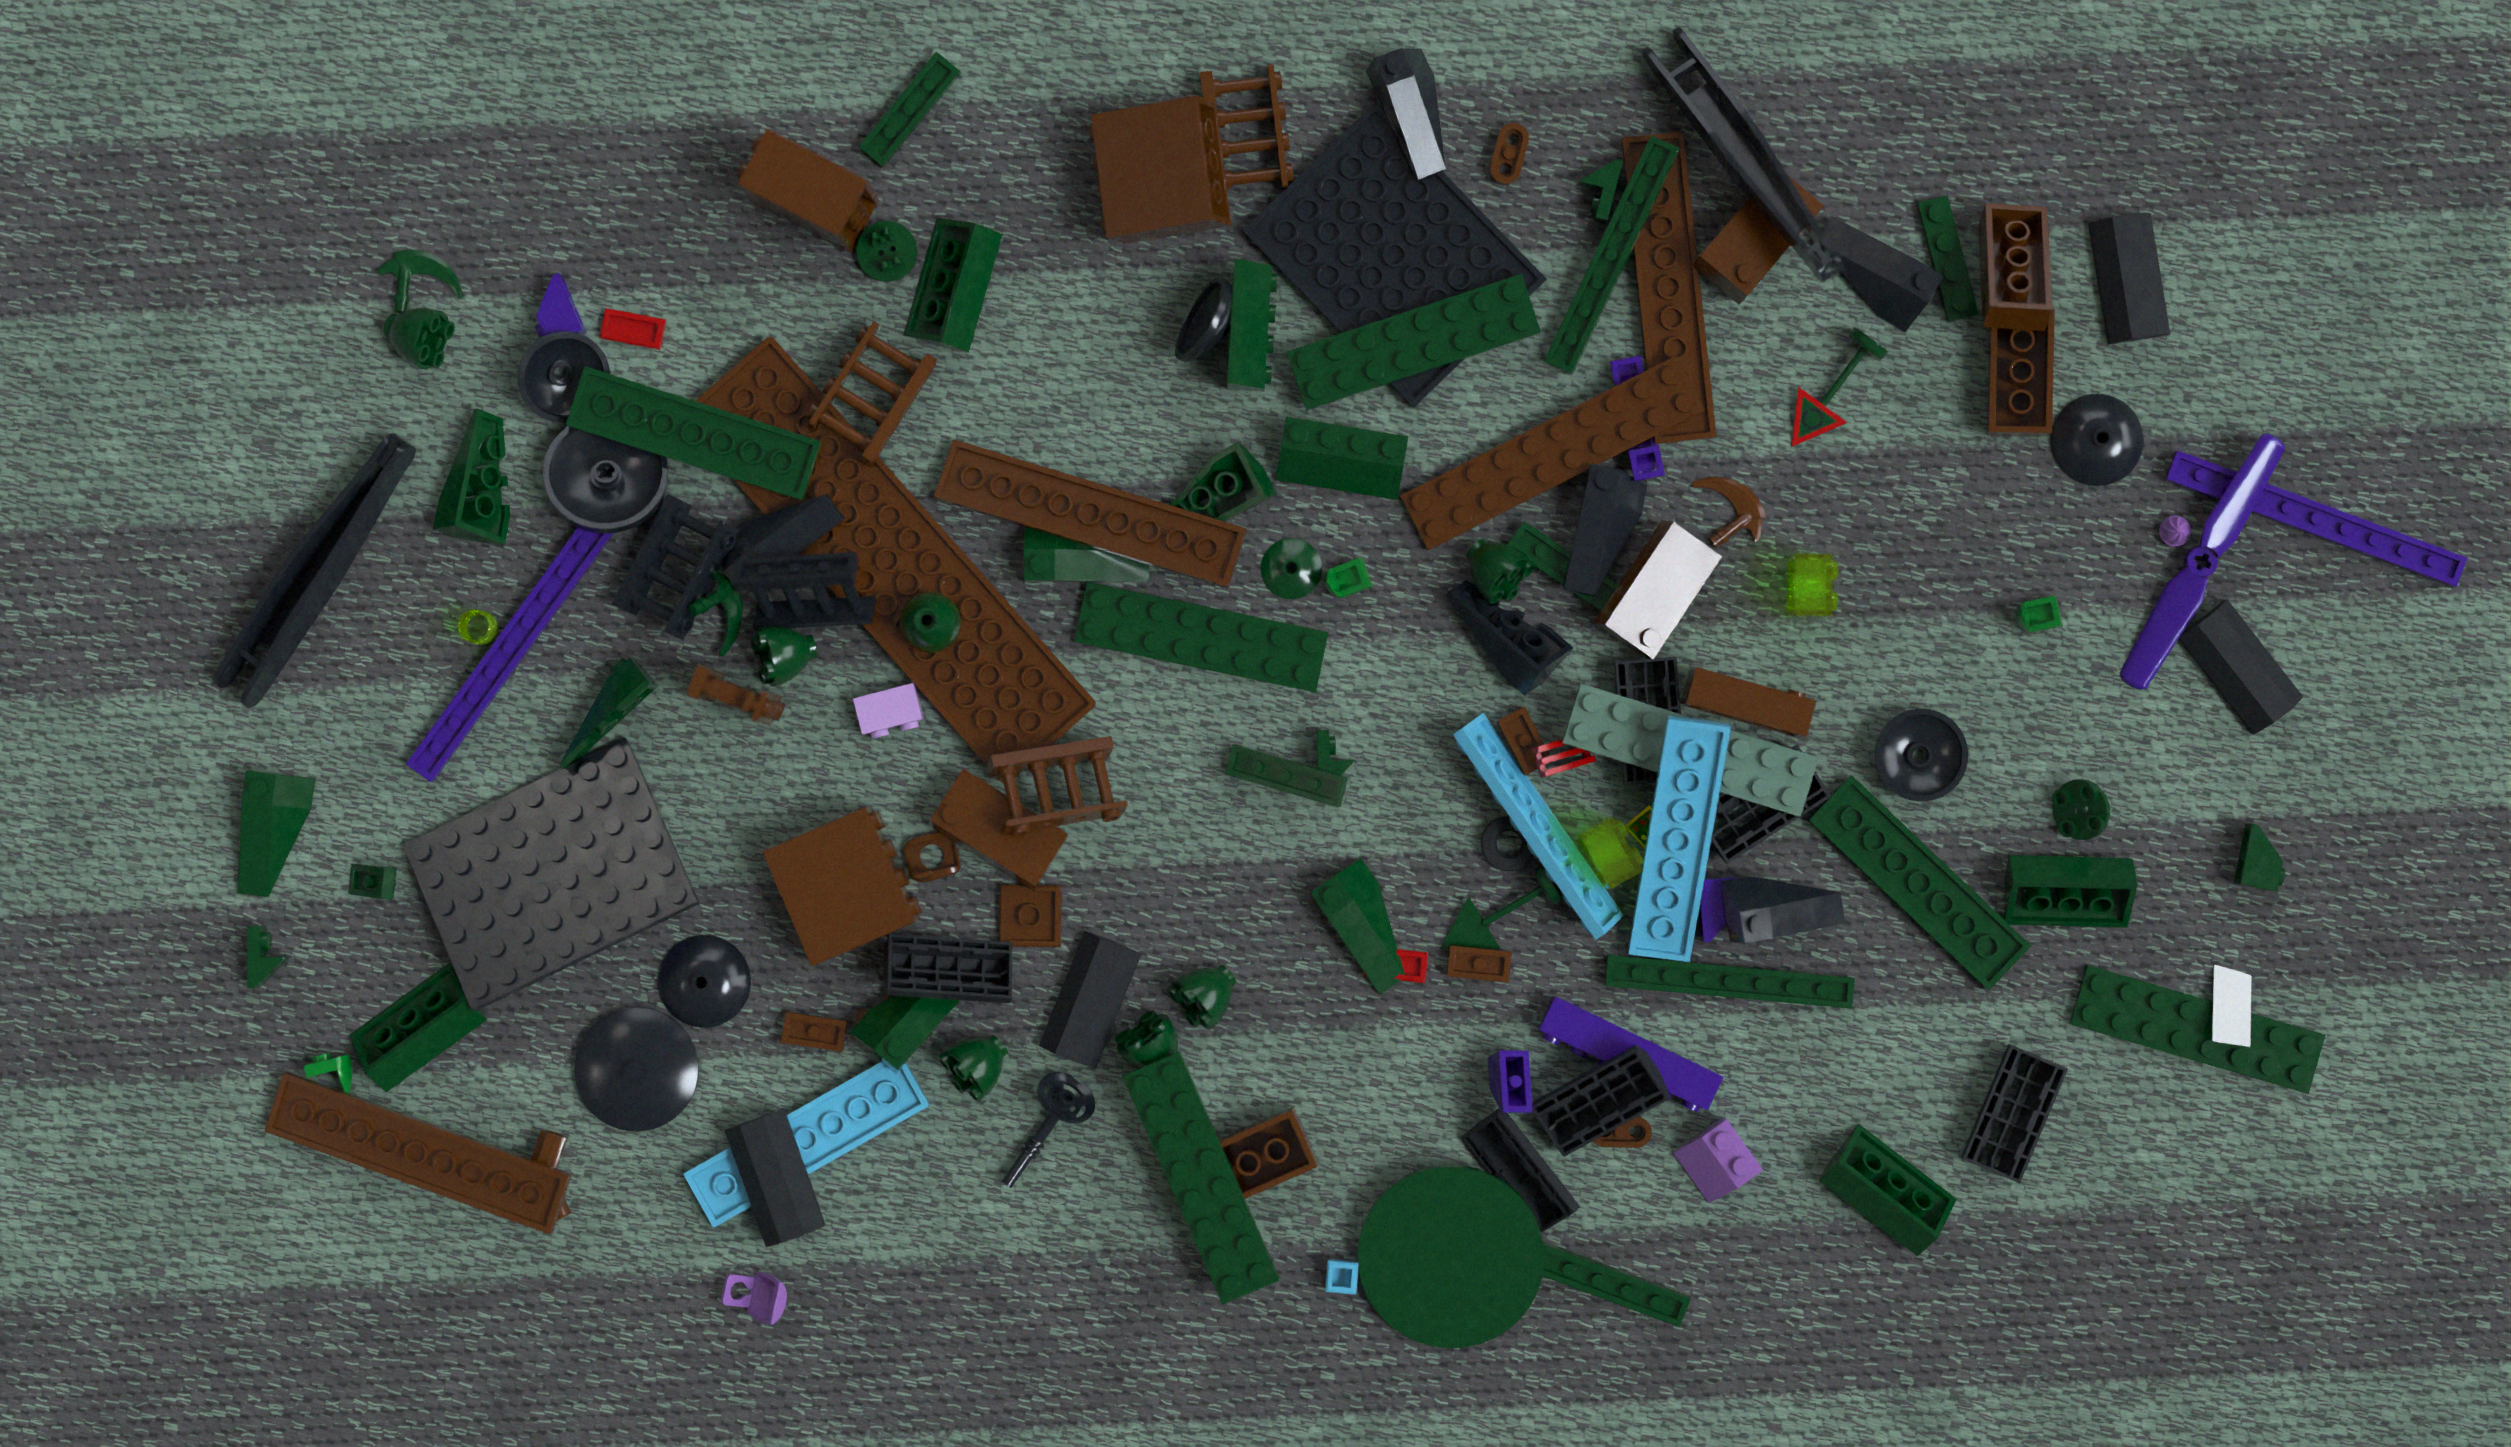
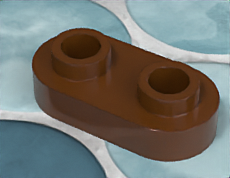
M1510 123L1505 125L1500 130L1490 165V175L1500 185L1514 183L1522 169L1529 135L1527 130L1520 124ZM1508 136H1517L1519 139L1518 144L1510 145L1507 142ZM1501 165H1508L1511 168L1510 174L1502 175L1499 171Z
M1638 1116L1610 1131L1608 1136H1601L1593 1142L1600 1147L1640 1148L1649 1142L1652 1130L1650 1124L1644 1118ZM1639 1126L1641 1134L1638 1137H1632L1630 1135L1631 1127Z

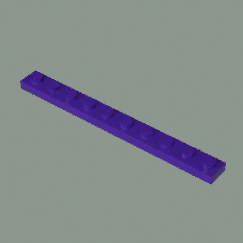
M2177 450L2173 454L2164 480L2220 500L2237 472ZM2266 484L2251 512L2451 587H2457L2467 561V557L2270 484Z
M580 528L576 529L406 765L428 781L434 782L614 533H593Z

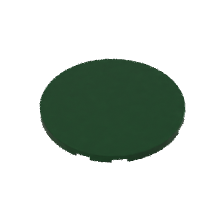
M1443 1164L1422 1168L1405 1175L1378 1197L1361 1229L1358 1245V1268L1364 1291L1370 1303L1382 1319L1402 1335L1425 1345L1440 1348H1464L1482 1344L1498 1337L1515 1325L1526 1313L1535 1299L1541 1284L1544 1269V1245L1538 1222L1532 1210L1513 1187L1501 1178L1481 1171L1479 1168L1466 1165Z

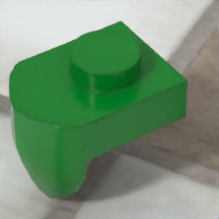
M1357 558L1329 569L1324 578L1325 588L1333 596L1342 599L1373 587L1363 558Z
M2054 595L2021 603L2016 613V621L2020 627L2028 633L2063 627L2057 596Z
M330 1053L311 1057L313 1063L304 1065L306 1078L337 1070L345 1093H349L352 1083V1064L349 1054L331 1059Z

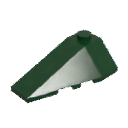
M478 408L474 409L440 495L433 530L457 539L505 545L510 520V505H502L501 487L508 486L507 476H501L499 469V459L506 455L503 418Z
M1237 442L1212 456L1206 462L1204 468L1188 482L1186 488L1169 505L1226 522L1277 495V492L1264 467L1240 442Z
M1025 527V582H1149L1148 564Z
M622 658L611 667L610 671L612 674L606 679L559 764L563 769H568L572 763L585 755L659 686L634 658H629L628 660Z
M246 771L241 805L237 893L263 897L270 896L285 865V861L299 836L298 834L312 809L315 778Z
M1360 858L1310 893L1379 994H1382L1399 982L1400 979H1395L1396 976L1399 974L1405 975L1400 956L1396 953L1397 945L1379 883L1362 858Z
M892 996L871 1008L849 1033L896 1074L960 1000Z

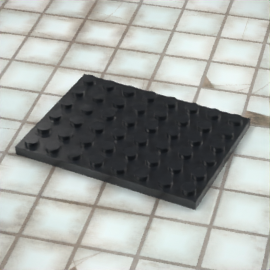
M1376 102L1242 230L1257 248L1340 333L1519 274L1523 276L1529 297L1547 280L1443 171L1422 180H1416L1385 111ZM1465 359L1390 383V385L1414 409Z
M626 738L572 763L568 769L562 768L403 844L470 1008L474 1012L700 904L634 751Z

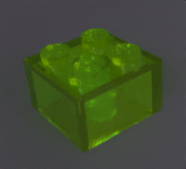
M1795 553L1787 557V619H1825L1832 616V611H1837L1838 595L1837 592H1833V580H1837L1838 562L1833 561V554Z
M1607 816L1575 834L1606 889H1612L1641 873L1643 870L1640 864L1644 863L1635 846L1629 847L1625 837L1629 834L1620 819L1614 820L1612 816Z

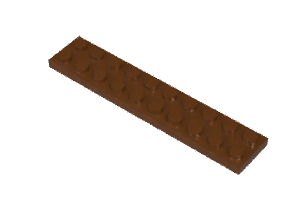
M1684 131L1652 134V136L1680 148V152L1633 248L1646 370L1678 355L1705 409L1704 412L1654 436L1655 444L1714 439L1717 435L1699 271L1692 266L1697 260ZM1651 135L1623 137L1621 139L1626 187Z
M1678 355L1400 496L1429 551L1589 470L1591 463L1599 465L1704 412L1705 409Z
M953 439L934 494L936 500L1226 589L1229 588L1247 533V528Z
M285 1072L282 1075L265 1128L267 1133L547 1234L554 1232L572 1175L571 1173L290 1072Z

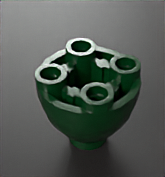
M428 308L410 309L399 315L391 314L386 319L383 327L384 336L390 338L395 350L408 363L419 369L439 368L442 365L445 344L455 331L454 323L448 320V316L443 311Z
M1484 539L1475 542L1466 554V557L1471 561V573L1475 585L1481 596L1491 604H1495L1502 599H1505L1507 602L1511 601L1519 593L1520 588L1517 585L1536 568V564L1531 558L1518 548L1502 543H1487Z
M925 592L917 594L907 601L901 611L899 624L902 635L910 646L920 652L933 654L945 650L954 643L960 633L962 620L959 609L950 598L941 593ZM924 615H931L933 618L932 625L924 626L921 622Z
M758 627L756 636L751 637L754 655H760L762 666L758 667L762 685L769 684L771 687L784 684L799 675L810 660L817 658V649L813 636H805L787 627Z
M1219 965L1217 968H1200L1189 971L1172 981L1171 986L1167 989V993L1175 1003H1180L1185 1008L1184 1017L1191 1026L1196 1028L1198 1025H1201L1206 1029H1212L1222 1019L1229 1006L1231 990L1236 984V979L1224 965Z
M1154 1010L1143 1014L1139 1019V1025L1131 1030L1125 1029L1115 1037V1041L1118 1044V1053L1129 1065L1136 1069L1178 1051L1177 1034L1168 1015H1157Z
M991 1035L987 1039L974 1038L961 1041L948 1048L937 1058L940 1064L954 1075L951 1082L960 1093H964L967 1090L969 1095L979 1103L996 1085L1001 1074L1003 1057L1008 1054V1051L1000 1039L995 1035Z

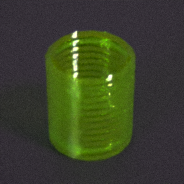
M477 609L468 610L463 613L457 625L458 632L464 640L480 645L492 641L498 630L497 621L494 616L489 612ZM482 614L488 621V630L484 637L474 640L468 633V622L473 616Z

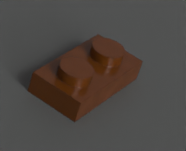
M1524 706L1497 720V723L1526 776L1538 769L1532 748L1545 744ZM1548 750L1541 752L1542 758L1550 756Z
M1450 945L1447 977L1509 983L1512 952Z
M786 1011L781 1043L843 1052L848 1021Z

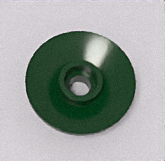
M1286 538L1275 542L1267 549L1261 561V576L1264 584L1273 594L1280 598L1299 599L1305 597L1316 588L1321 579L1322 563L1320 556L1313 546L1301 539ZM1290 562L1295 563L1298 567L1294 574H1289L1285 569L1286 565Z

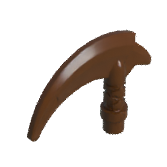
M1724 477L1703 478L1692 483L1693 488H1707L1722 494L1732 503L1737 512L1735 519L1725 525L1724 528L1716 530L1715 534L1708 538L1714 548H1717L1722 543L1725 544L1730 536L1734 535L1741 528L1751 531L1754 542L1759 541L1762 519H1766V514L1761 502L1748 487Z

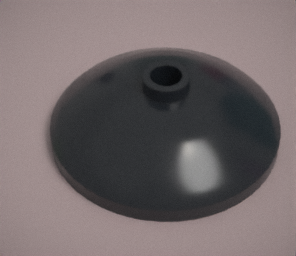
M1221 276L1216 277L1202 290L1195 300L1177 338L1175 356L1178 360L1182 362L1193 361L1210 351L1219 339L1222 341L1228 335L1231 324L1228 322L1232 312V290L1227 279Z
M556 331L540 337L525 351L518 366L517 385L523 401L536 415L543 419L559 423L567 422L584 366L610 374L609 363L604 352L593 340L573 331ZM563 367V374L555 376V369Z
M2089 394L2070 402L2057 416L2051 434L2052 452L2059 467L2073 480L2089 486L2109 485L2126 477L2137 465L2144 444L2142 426L2135 412L2120 399L2106 394ZM2098 433L2105 434L2106 442L2104 444L2097 441Z
M1912 709L1893 717L1881 730L1875 745V765L1883 783L1896 795L1912 801H1932L1950 793L1962 780L1968 764V746L1963 732L1948 716L1931 709ZM1917 749L1923 752V759L1921 761H1916L1913 758V752Z
M699 935L679 942L668 952L660 967L658 987L665 1007L675 1018L693 1027L709 1028L728 1022L741 1011L750 993L751 974L745 957L732 943L716 936ZM698 977L706 978L707 985L705 988L698 987Z

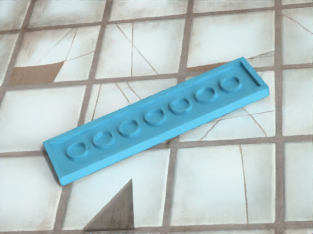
M1482 713L1453 734L1458 748L1474 764V770L1478 777L1485 780L1490 787L1494 800L1503 806L1508 813L1512 826L1517 831H1520L1526 839L1530 852L1542 862L1546 875L1560 888L1566 904L1576 911L1584 930L1591 934L1595 940L1598 939L1624 916L1528 776L1524 775L1519 763L1485 714Z
M1667 715L1628 944V954L1690 962L1731 729L1729 723Z
M880 1062L791 1112L787 1117L807 1173L810 1174L930 1106V1103L907 1062L896 1074L883 1062ZM731 1148L724 1150L683 1174L713 1228L751 1207Z

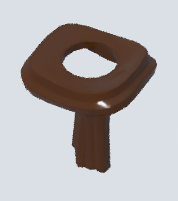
M940 832L915 837L905 844L904 855L909 874L914 881L922 883L954 875L961 868L955 842ZM935 844L942 848L944 861L939 867L930 869L922 864L920 854L924 847Z

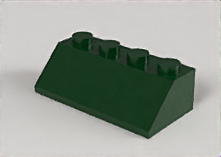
M943 218L936 219L903 336L952 350L969 352L979 315L982 311L987 287L991 280L995 259L999 251L1002 238L1001 233L977 223Z
M1235 259L1227 379L1228 390L1264 392L1265 384L1271 385L1272 366H1266L1267 354H1273L1274 335H1268V324L1275 323L1276 305L1270 304V292H1277L1278 274H1271L1272 265Z
M1286 417L1276 480L1397 500L1408 436Z
M2009 855L2005 871L2004 920L2009 925L2128 928L2138 887L2133 858Z
M448 963L351 1033L350 1038L365 1074L387 1093L472 1030H475L487 1019L482 1009L476 1012L471 1010L455 969L451 963Z
M1860 1124L1855 1127L1829 1161L1819 1179L1822 1184L1917 1257L1938 1239L1957 1200Z

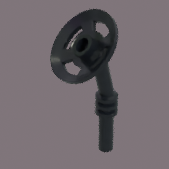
M1053 1072L1045 1075L1039 1082L1037 1087L1038 1099L1049 1114L1035 1134L1028 1137L1030 1141H1025L1026 1147L1020 1148L1021 1154L1002 1179V1182L1010 1188L1013 1187L1030 1161L1037 1158L1035 1154H1040L1039 1148L1045 1147L1044 1141L1059 1120L1077 1124L1087 1121L1094 1113L1096 1103L1093 1093L1086 1084L1077 1081L1072 1075L1063 1072ZM1053 1084V1087L1045 1095L1044 1089L1046 1086ZM1064 1084L1075 1089L1081 1096L1076 1098L1071 1091L1064 1089ZM1056 1093L1057 1096L1055 1099H1052V1094ZM1075 1106V1110L1071 1112L1070 1108ZM1081 1107H1085L1084 1114H1082L1079 1117H1076V1115L1080 1112Z

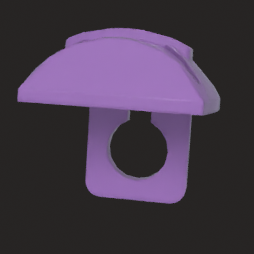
M756 1271L754 1277L728 1274L725 1277L721 1296L722 1304L747 1307V1313L753 1319L763 1324L773 1325L780 1319L786 1306L787 1292L784 1284L779 1279L769 1273ZM742 1282L745 1288L750 1289L749 1295L743 1294L739 1299H733L730 1294L731 1288L735 1283Z

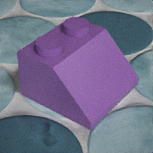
M1724 1117L1673 1152L1708 1203L1738 1189L1763 1171L1729 1121Z

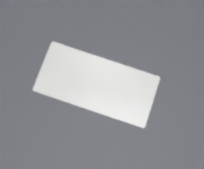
M2214 965L2212 1041L2250 1047L2251 975Z

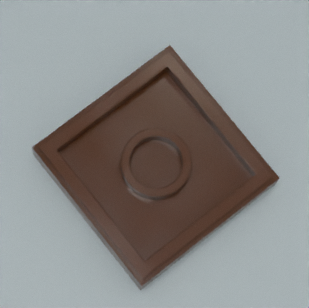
M1000 884L999 941L1012 942V947H1061L1062 885H1037L1033 891L1024 885Z

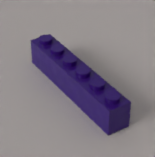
M1554 995L1537 1028L1544 1032L1541 1038L1555 1045H1559L1561 1040L1571 1045L1569 1051L1586 1059L1588 1054L1599 1058L1597 1065L1637 1044L1649 1054L1661 1072L1670 1094L1669 1099L1674 1094L1683 1099L1681 1105L1697 1113L1700 1107L1708 1111L1724 1078L1707 1068Z

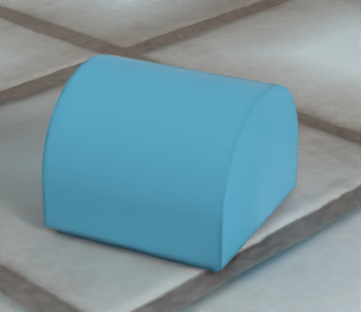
M1328 1259L1325 1292L1356 1294L1359 1263L1351 1260Z

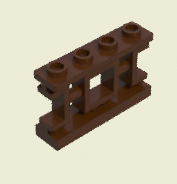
M697 665L686 695L709 702H715L717 699L746 712L753 713L751 720L757 723L772 725L773 721L780 720L785 708V704L781 703L783 696L766 691L758 694L734 683L724 681L726 674Z

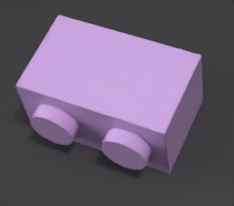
M914 683L853 698L862 735L870 734L871 739L889 735L888 729L900 726L901 731L918 728V721L925 720Z

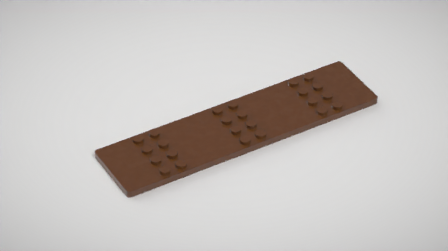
M766 338L701 395L696 402L822 442L804 501L828 494L846 519L800 555L857 553L859 565L854 586L859 597L875 596L877 599L872 624L862 625L986 765L991 755L1052 746L1096 706L1095 700L879 456L870 468L860 462L863 453L859 451V446L820 422L813 432L808 429L810 420L806 416L815 402L821 404L825 395L774 338ZM831 403L826 412L853 428ZM735 480L765 515L804 502ZM841 585L828 586L838 598H846ZM925 592L941 593L950 598L959 609L962 620L960 633L954 643L945 650L933 654L920 652L910 646L903 637L899 624L901 611L907 601L917 594ZM924 615L921 622L924 626L928 627L932 625L933 618L931 615Z

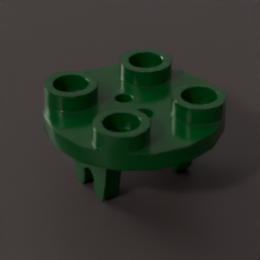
M889 220L876 222L866 228L859 237L856 248L857 259L861 268L876 281L886 283L898 281L907 276L917 262V242L912 233L902 224ZM895 247L896 250L894 252H891L890 248ZM880 251L884 252L883 256H879Z
M2074 779L2064 783L2059 789L2054 791L2052 795L2053 816L2062 836L2071 837L2075 840H2089L2099 836L2105 830L2110 818V804L2105 792L2096 783L2087 779Z

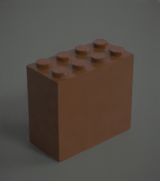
M1194 95L1091 115L1092 124L1089 125V134L1092 142L1095 144L1096 154L1093 156V165L1099 175L1100 185L1097 186V196L1103 207L1104 216L1101 217V228L1103 233L1106 234V238L1129 244L1232 226L1216 103Z
M766 128L763 135L759 133L752 144L751 150L754 153L749 163L744 161L737 173V178L740 179L738 182L739 187L754 204L852 253L879 201L869 181Z
M864 807L763 851V855L811 966L823 963L920 920L918 914L922 913L920 903L915 895L910 897L906 885L910 884L907 873L903 867H897L893 858L898 856L897 850L891 838L885 840L881 830L886 827L879 810L873 811L872 807Z

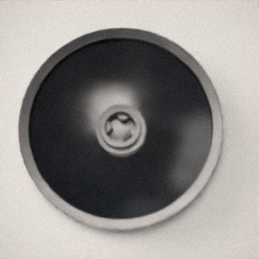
M569 426L561 431L553 440L543 464L544 487L553 508L570 524L593 533H617L641 524L657 510L668 486L669 472L666 457Z
M643 1007L621 1009L597 1021L582 1039L575 1059L576 1086L587 1108L607 1125L625 1131L639 1132L652 1130L672 1121L691 1101L699 1079L697 1050L687 1031L669 1015Z

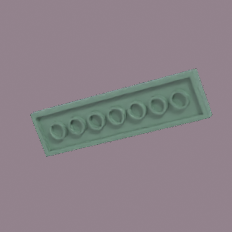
M1580 684L1562 743L1658 773L1667 715L1684 718L1691 717ZM1730 730L1720 792L1801 817L1819 757Z

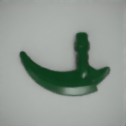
M408 249L394 252L395 257L378 270V274L381 276L393 273L398 278L397 293L393 299L395 303L394 312L397 313L407 311V304H409V280L412 275L425 274L434 276L448 284L457 298L461 299L463 297L460 282L452 268L438 256L426 251Z
M713 571L711 576L716 582L714 592L705 598L701 597L695 600L689 606V612L692 616H697L708 612L716 604L722 603L726 614V633L718 655L723 657L730 650L739 634L743 616V598L738 591H735L732 582L725 574Z

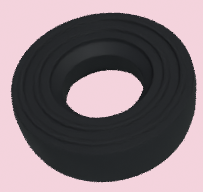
M1502 816L1490 822L1485 828L1481 838L1482 853L1493 867L1503 871H1516L1525 867L1533 859L1534 855L1530 852L1527 841L1521 832L1512 826L1509 819L1510 816ZM1506 831L1516 833L1521 840L1519 851L1511 856L1502 854L1497 848L1498 837Z

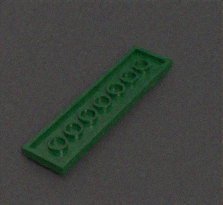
M1519 274L1287 351V356L1305 410L1308 411L1541 333L1523 276Z
M584 366L566 422V426L804 501L822 442L586 366Z
M1087 582L1074 642L1316 693L1329 632Z
M1849 775L1831 794V797L1808 819L1813 826L1986 990L1989 991L2031 947L2016 930L1852 775Z
M2090 965L2085 967L2069 1024L2306 1094H2309L2326 1036L2322 1033L2251 1013L2250 1047L2213 1042V1001Z
M1181 1051L1124 1074L1122 1076L1222 1305L1279 1281V1274Z

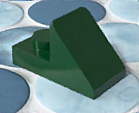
M1616 159L1581 179L1577 186L1601 192L1600 195L1594 194L1590 212L1595 213L1594 222L1606 224L1608 221L1623 163L1622 160Z
M1329 730L1316 731L1318 768L1342 775L1355 760L1330 761V755H1336L1335 736H1329Z
M351 863L348 894L392 900L396 886L397 868Z
M247 926V989L261 987L291 958V956H267V951H270L272 947V935L270 932H267V926Z

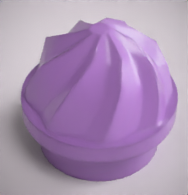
M2170 516L2161 523L2159 534L2165 544L2176 547L2187 542L2191 534V528L2188 521L2183 517Z

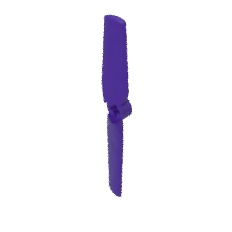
M2262 434L2206 520L2199 546L2191 548L2186 553L2184 558L2185 567L2167 582L2120 671L2121 679L2129 686L2140 690H2145L2202 604L2209 578L2207 576L2213 574L2218 565V558L2237 540L2285 451L2284 444L2277 437L2270 434ZM2205 553V561L2208 562V565L2206 567L2200 566L2197 570V562L2194 561L2195 556L2202 557Z

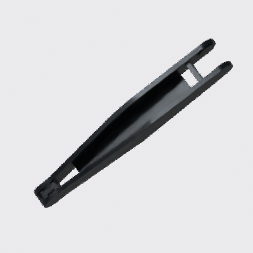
M1680 27L1672 30L1675 42L1689 60L1670 73L1652 49L1649 47L1642 49V55L1657 79L1728 175L1807 264L1821 283H1824L1844 270L1841 258L1823 234L1763 133ZM1697 70L1706 84L1686 95L1677 82L1686 74ZM1805 228L1815 242L1811 247L1798 234Z
M395 433L387 435L380 442L368 461L291 551L270 581L213 678L215 685L219 688H225L234 681L247 660L258 667L241 695L240 700L245 707L252 708L262 700L343 580L400 479L412 463L416 453V448ZM260 640L271 646L263 660H260L252 653Z

